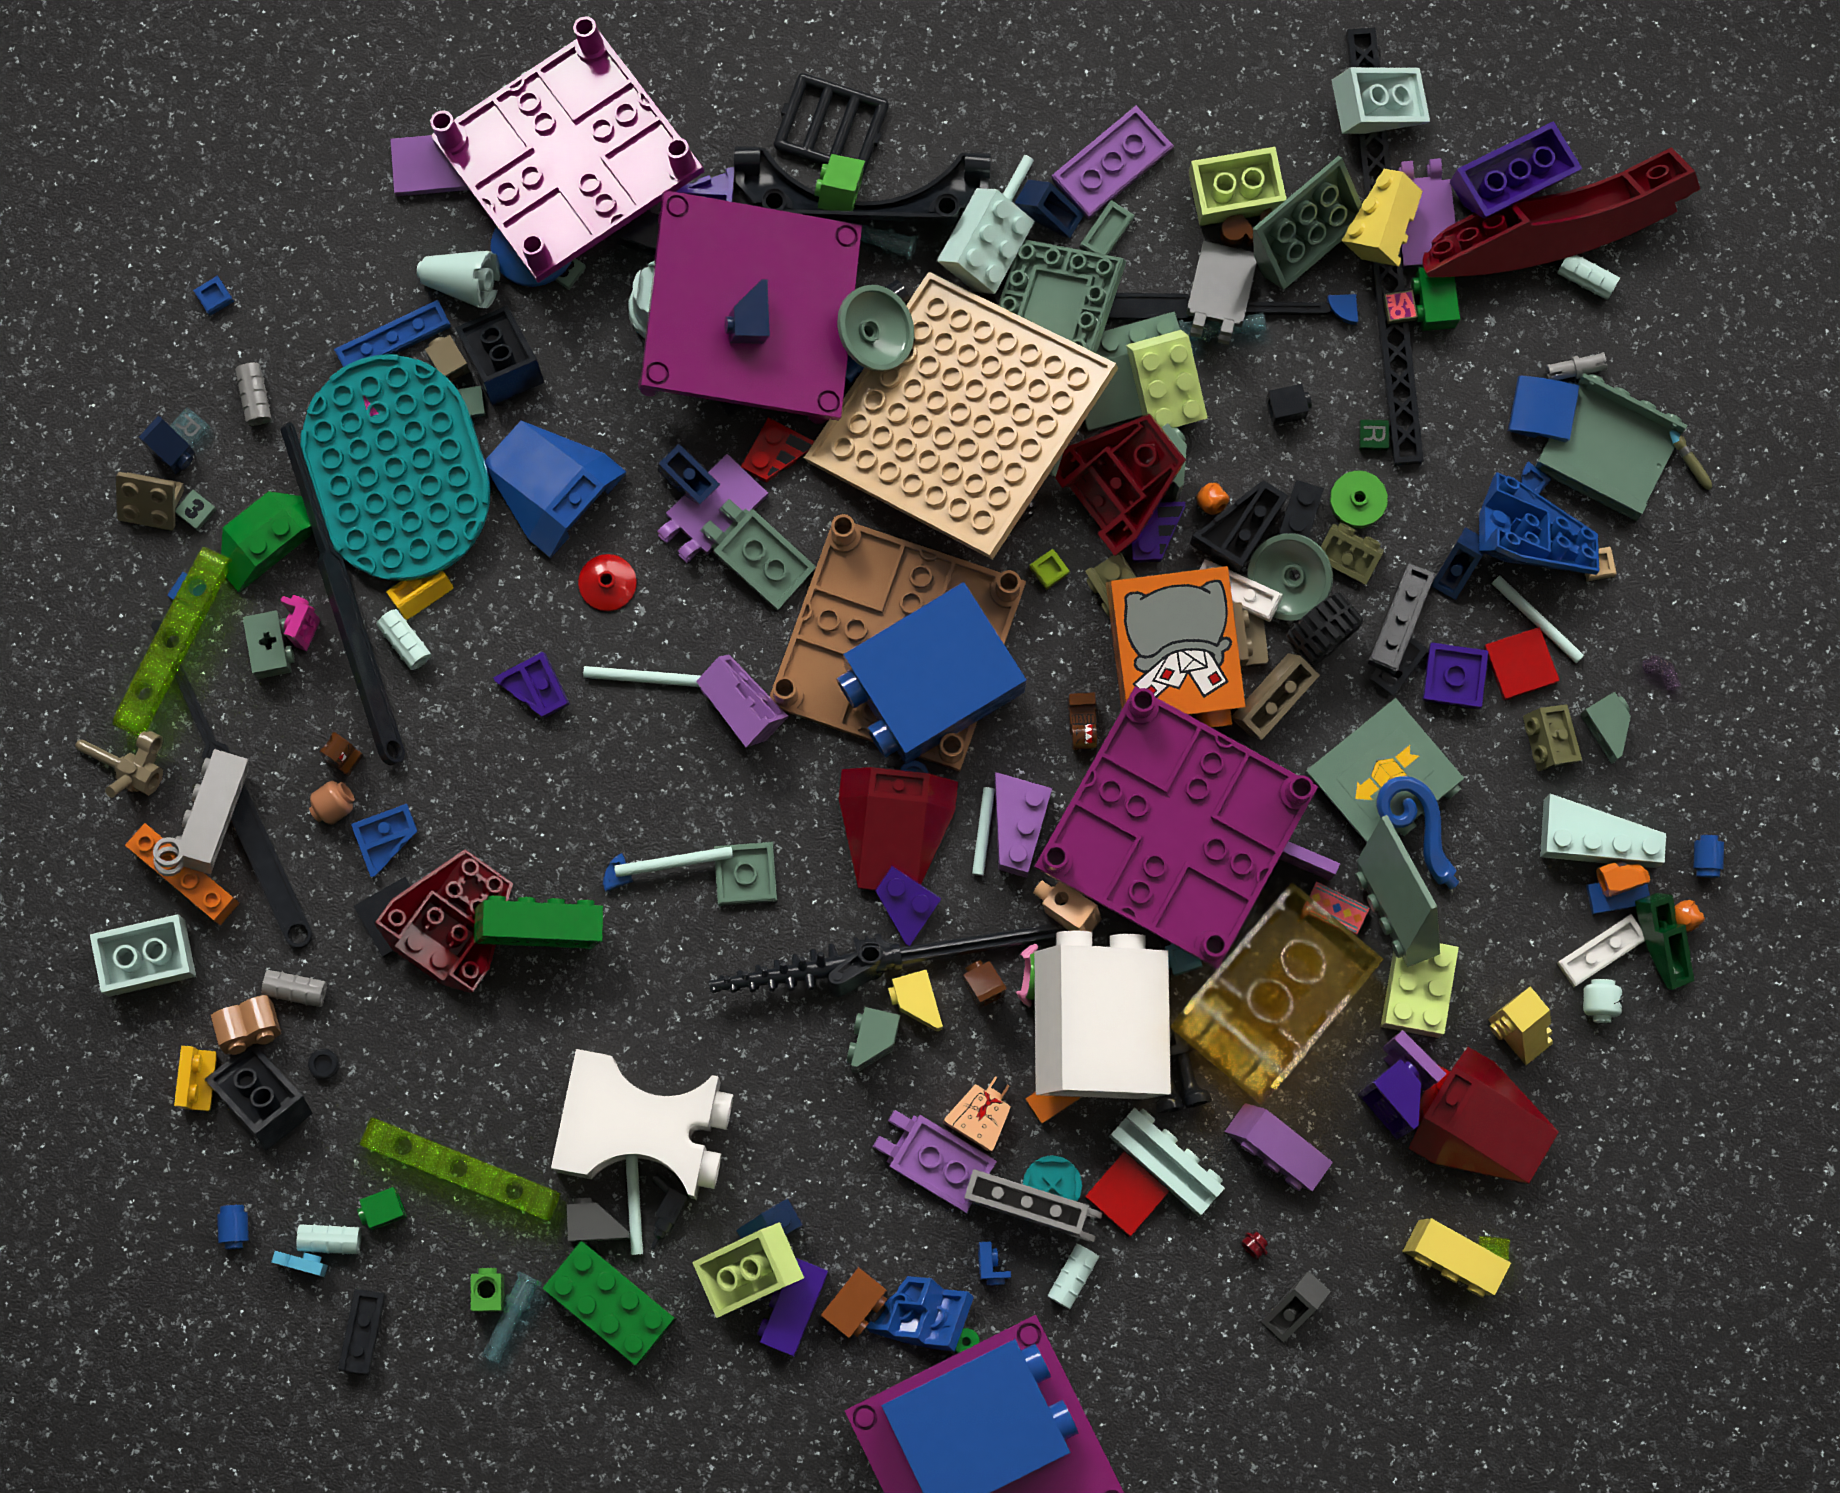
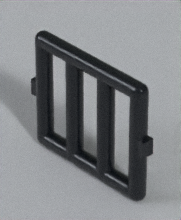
M801 73L798 75L789 102L784 103L781 112L783 119L774 141V148L822 165L828 164L831 154L841 156L859 104L861 103L876 108L858 157L859 160L865 161L864 175L874 146L878 147L881 139V133L879 132L889 103L886 99ZM806 86L821 90L822 94L803 146L788 142L787 138ZM837 95L849 99L832 149L828 155L813 149L832 96Z

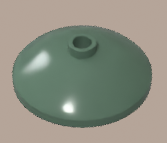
M866 285L855 289L843 300L838 312L837 326L840 340L849 356L859 365L873 371H886L904 362L910 354L914 343V324L912 316L902 299L893 291L883 286Z
M1286 533L1269 538L1256 549L1248 566V579L1283 595V599L1273 616L1281 620H1300L1320 602L1329 597L1332 589L1333 572L1326 553L1312 539L1300 534ZM1293 570H1297L1300 573L1298 580L1293 577Z

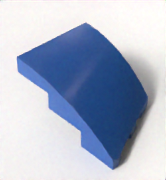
M907 1276L898 1287L897 1292L884 1304L886 1307L884 1312L875 1322L870 1321L866 1329L872 1333L897 1341L955 1352L974 1297L968 1291L945 1290L932 1278Z

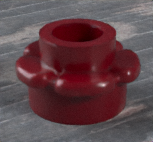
M1247 1232L1245 1238L1240 1242L1244 1250L1256 1260L1262 1255L1266 1256L1268 1253L1265 1249L1268 1243L1258 1232L1254 1234Z

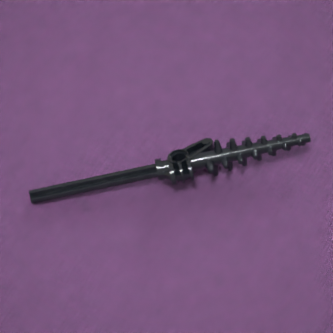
M1053 923L901 948L898 943L892 944L884 941L880 933L875 934V938L869 939L868 935H865L864 940H858L857 937H853L854 953L838 955L834 944L831 943L828 945V958H825L823 952L817 954L816 949H811L810 961L806 962L803 956L799 958L797 954H793L792 965H787L785 961L780 963L776 959L772 969L756 965L755 972L749 973L748 971L738 970L736 976L730 977L726 975L724 977L721 975L716 980L708 981L709 990L712 993H717L721 990H730L732 993H735L740 988L749 987L750 992H755L760 986L768 985L769 990L773 992L775 988H778L779 983H786L789 991H793L798 981L804 980L808 990H813L817 979L827 978L830 994L835 997H841L871 980L880 978L884 972H887L888 968L901 970L902 964L1056 940L1058 928Z

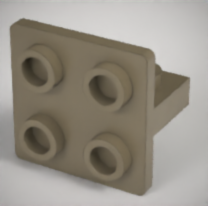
M118 472L116 475L117 519L124 522L173 530L175 527V509L184 492L183 483L129 472Z
M1242 602L1233 603L1240 666L1267 664L1269 658L1264 619L1249 613L1247 610H1243Z

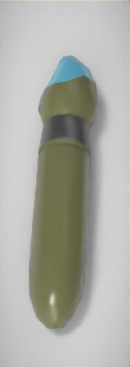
M1671 430L1669 433L1673 446L1679 450L1681 457H1683V460L1698 482L1705 489L1711 490L1712 482L1694 453L1686 445L1685 438L1679 432Z

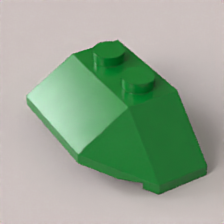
M268 491L223 527L220 571L238 592H241L314 534L302 496Z

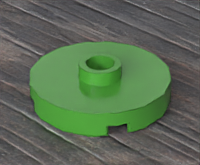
M1352 471L1344 474L1335 482L1330 492L1329 504L1333 515L1351 528H1365L1375 524L1382 517L1387 507L1388 494L1384 484L1377 476L1367 471ZM1360 494L1364 497V501L1357 502L1354 496Z

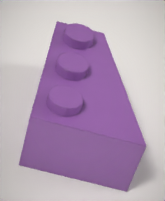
M729 654L718 657L696 681L701 687V692L710 699L745 747L766 741L789 717Z
M995 772L998 869L1027 878L1052 788Z
M1245 1103L1225 1130V1133L1238 1141L1243 1149L1264 1160L1263 1164L1275 1173L1280 1172L1287 1177L1285 1181L1298 1191L1301 1188L1313 1191L1333 1163L1271 1112L1261 1107Z

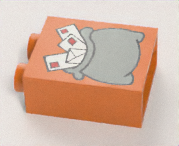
M1228 566L1106 582L1121 709H1123L1136 686L1140 689H1149L1156 698L1186 714H1196V720L1209 727L1232 725L1231 709L1246 706Z

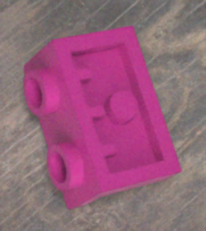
M292 595L291 599L282 596L280 602L290 612L284 623V634L296 648L307 651L320 623V619L315 614V609L308 605L309 602L296 595Z

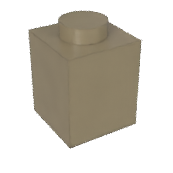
M450 335L445 338L438 337L429 343V347L425 349L434 368L445 375L451 382L470 372L467 362Z

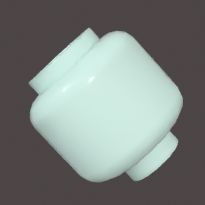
M1591 980V984L1584 987V1013L1592 1016L1593 1022L1611 1023V1017H1617L1622 1013L1621 987L1615 985L1614 980Z

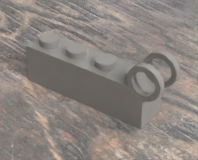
M216 749L213 750L211 759L205 758L201 770V775H204L201 784H196L191 800L195 802L192 810L187 809L184 814L182 827H185L182 837L177 836L176 839L171 837L162 838L154 845V867L158 873L164 876H174L183 867L211 875L248 773L247 758ZM165 844H173V845H175V847H170V846H168V847H163V848H161V849L159 850V848H160L162 845H165ZM168 852L177 856L171 861H165L160 858ZM178 865L176 868L172 870H166L161 867H174Z
M973 1169L964 1200L1059 1230L1067 1235L1089 1242H1094L1096 1236L1082 1231L1085 1218L1089 1216L1101 1219L1103 1214L1089 1208V1205Z

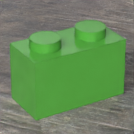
M831 154L829 163L823 164L820 179L816 183L815 196L819 197V209L853 211L862 183L865 161Z

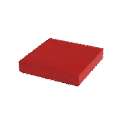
M1540 627L1485 644L1484 649L1488 651V660L1503 701L1556 684L1560 681Z
M1124 1151L1088 1192L1085 1198L1130 1237L1168 1194L1169 1190Z

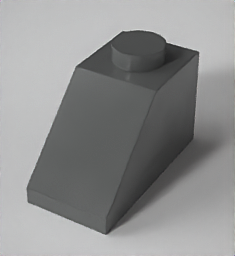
M592 1198L574 1199V1204H567L568 1241L570 1243L630 1239V1233L598 1203H592Z
M1308 1271L1261 1322L1281 1341L1285 1342L1319 1308L1331 1291Z

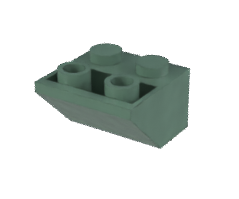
M865 1007L863 1014H857L854 1034H857L858 1038L856 1043H850L847 1055V1063L851 1064L852 1072L858 1073L893 1051L900 1024V1015Z

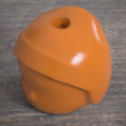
M1208 483L1196 495L1199 507L1210 515L1221 513L1230 501L1228 494L1218 483Z
M1684 900L1675 905L1677 924H1684L1686 932L1696 929L1704 922L1705 917L1699 911L1695 901Z

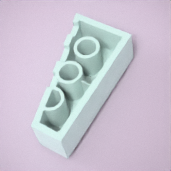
M1549 794L1544 799L1540 857L1607 864L1622 861L1630 865L1640 864L1642 867L1658 868L1665 863L1666 833L1553 794Z

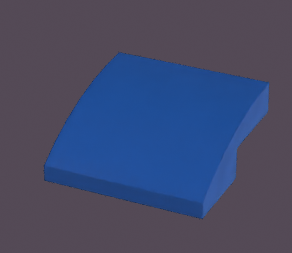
M1518 376L1508 431L1533 438L1543 436L1562 442L1569 441L1579 385L1546 378Z

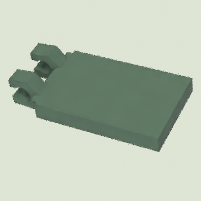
M728 499L719 510L732 520L733 523L723 532L709 520L700 531L710 541L714 542L711 546L714 549L712 552L777 611L816 566L755 510L750 509L748 511L746 508L741 510L734 502Z

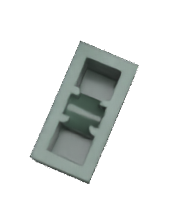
M277 610L243 617L252 673L257 679L291 673L290 664L295 663L292 646H287L286 635L284 634L286 618H282ZM273 639L275 643H272V649L268 650L266 648L269 644L268 640Z

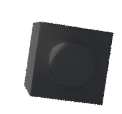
M1302 384L1270 390L1266 397L1272 426L1306 419L1309 409L1312 408L1310 394L1308 391L1304 392Z

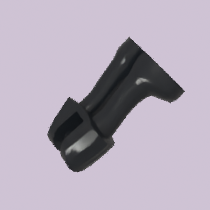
M1182 1023L1171 1026L1172 1039L1175 1046H1170V1060L1176 1059L1185 1107L1193 1108L1211 1102V1094L1208 1090L1198 1086L1194 1076L1190 1053L1195 1048L1190 1036ZM1171 1061V1094L1161 1096L1156 1102L1158 1114L1183 1109L1175 1084Z

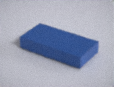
M1599 883L1586 886L1592 915L1636 907V900L1650 895L1648 884L1610 897H1606L1603 894Z

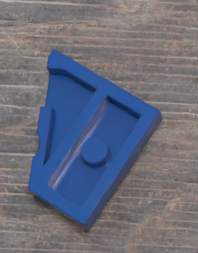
M408 804L351 824L370 877L376 876L418 832Z

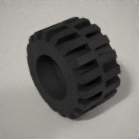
M1342 592L1334 593L1303 616L1288 631L1285 640L1309 665H1314L1327 657L1360 628L1364 618Z

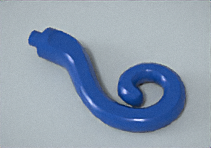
M1399 776L1388 780L1383 784L1376 798V807L1380 818L1388 815L1394 828H1404L1414 822L1418 811L1414 800L1411 798L1403 800L1404 812L1400 816L1392 813L1390 802L1401 791H1408L1415 795L1420 801L1425 815L1423 856L1426 867L1438 884L1445 883L1449 889H1453L1458 885L1459 881L1454 876L1456 868L1442 850L1441 817L1434 794L1427 785L1414 777Z

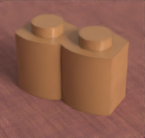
M268 995L248 999L240 1005L223 1008L211 1015L218 1045L224 1054H240L252 1044H268L281 1034L274 1004Z

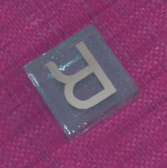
M188 407L170 425L191 447L210 428L209 424Z

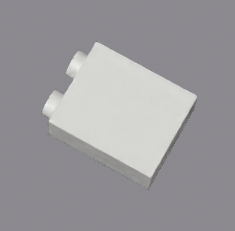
M1057 932L1056 946L1034 952L1036 1095L1147 1099L1171 1094L1168 950L1146 949V937L1140 934L1111 935L1110 947L1092 946V932Z

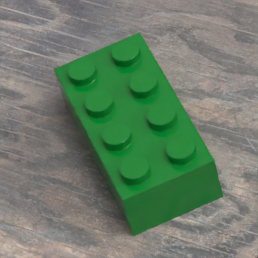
M488 896V900H483L475 908L474 944L592 949L602 942L603 906L595 905L593 900H577V904H565V899L551 898L547 899V903H537L536 898L519 897L517 901H506L505 896Z
M583 1241L576 1246L543 1287L547 1293L635 1366L640 1365L676 1320L675 1317Z

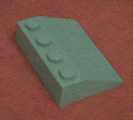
M1339 155L1253 227L1254 258L1263 277L1283 290L1341 242L1349 225L1362 207L1345 163Z
M1175 311L1103 332L1096 354L1116 363L1118 370L1084 420L1088 432L1143 417L1126 345L1180 330Z
M1388 815L1381 817L1357 860L1358 872L1355 873V877L1360 889H1366L1369 894L1367 900L1373 912L1378 911L1381 917L1379 919L1380 926L1384 934H1390L1393 939L1391 944L1396 957H1402L1406 966L1409 967L1440 955L1438 910L1435 901Z

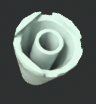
M490 251L426 256L418 263L417 277L420 278L421 283L425 286L476 307L488 308L493 303L498 291L493 290L494 280H500V264L498 256Z

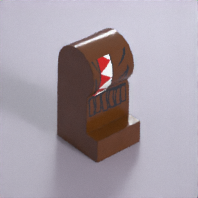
M1095 692L1069 694L1067 701L1072 749L1096 748Z
M335 732L331 734L329 741L319 751L324 761L347 776L351 774L363 757V754L355 749L350 742Z

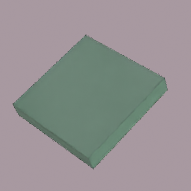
M773 842L714 846V849L731 846L733 858L715 861L718 906L777 901Z

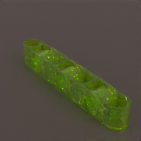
M203 547L200 550L116 711L113 726L137 737L143 731H147L229 572L228 563L232 561L231 558L207 547ZM197 585H206V590L202 595H193V589ZM179 636V643L175 647H166L168 638ZM152 688L150 698L146 700L139 699L142 689Z
M370 1117L359 1143L360 1146L549 1222L561 1193L373 1117ZM403 1139H410L412 1143L411 1151L408 1154L400 1155L397 1149L399 1142ZM464 1161L467 1164L466 1174L462 1177H455L452 1171L454 1164ZM515 1183L521 1184L523 1187L521 1197L515 1200L510 1199L507 1193L508 1188Z

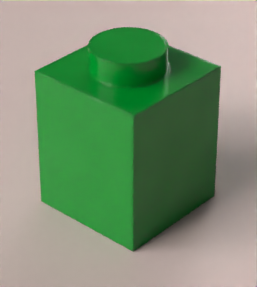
M395 1187L359 1200L361 1207L357 1211L363 1226L368 1224L372 1230L407 1217L398 1189Z

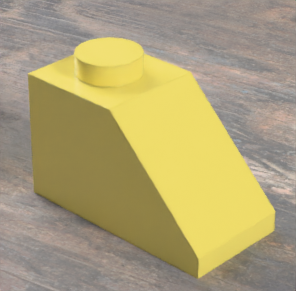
M927 970L892 979L893 987L888 988L892 1005L898 1004L902 1013L935 1031L942 1030L943 1025Z

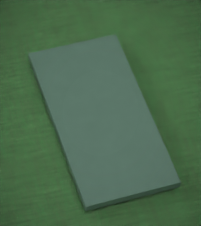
M1025 239L1012 262L998 306L1097 353L1126 261L1120 257ZM1063 454L1049 475L1056 477Z

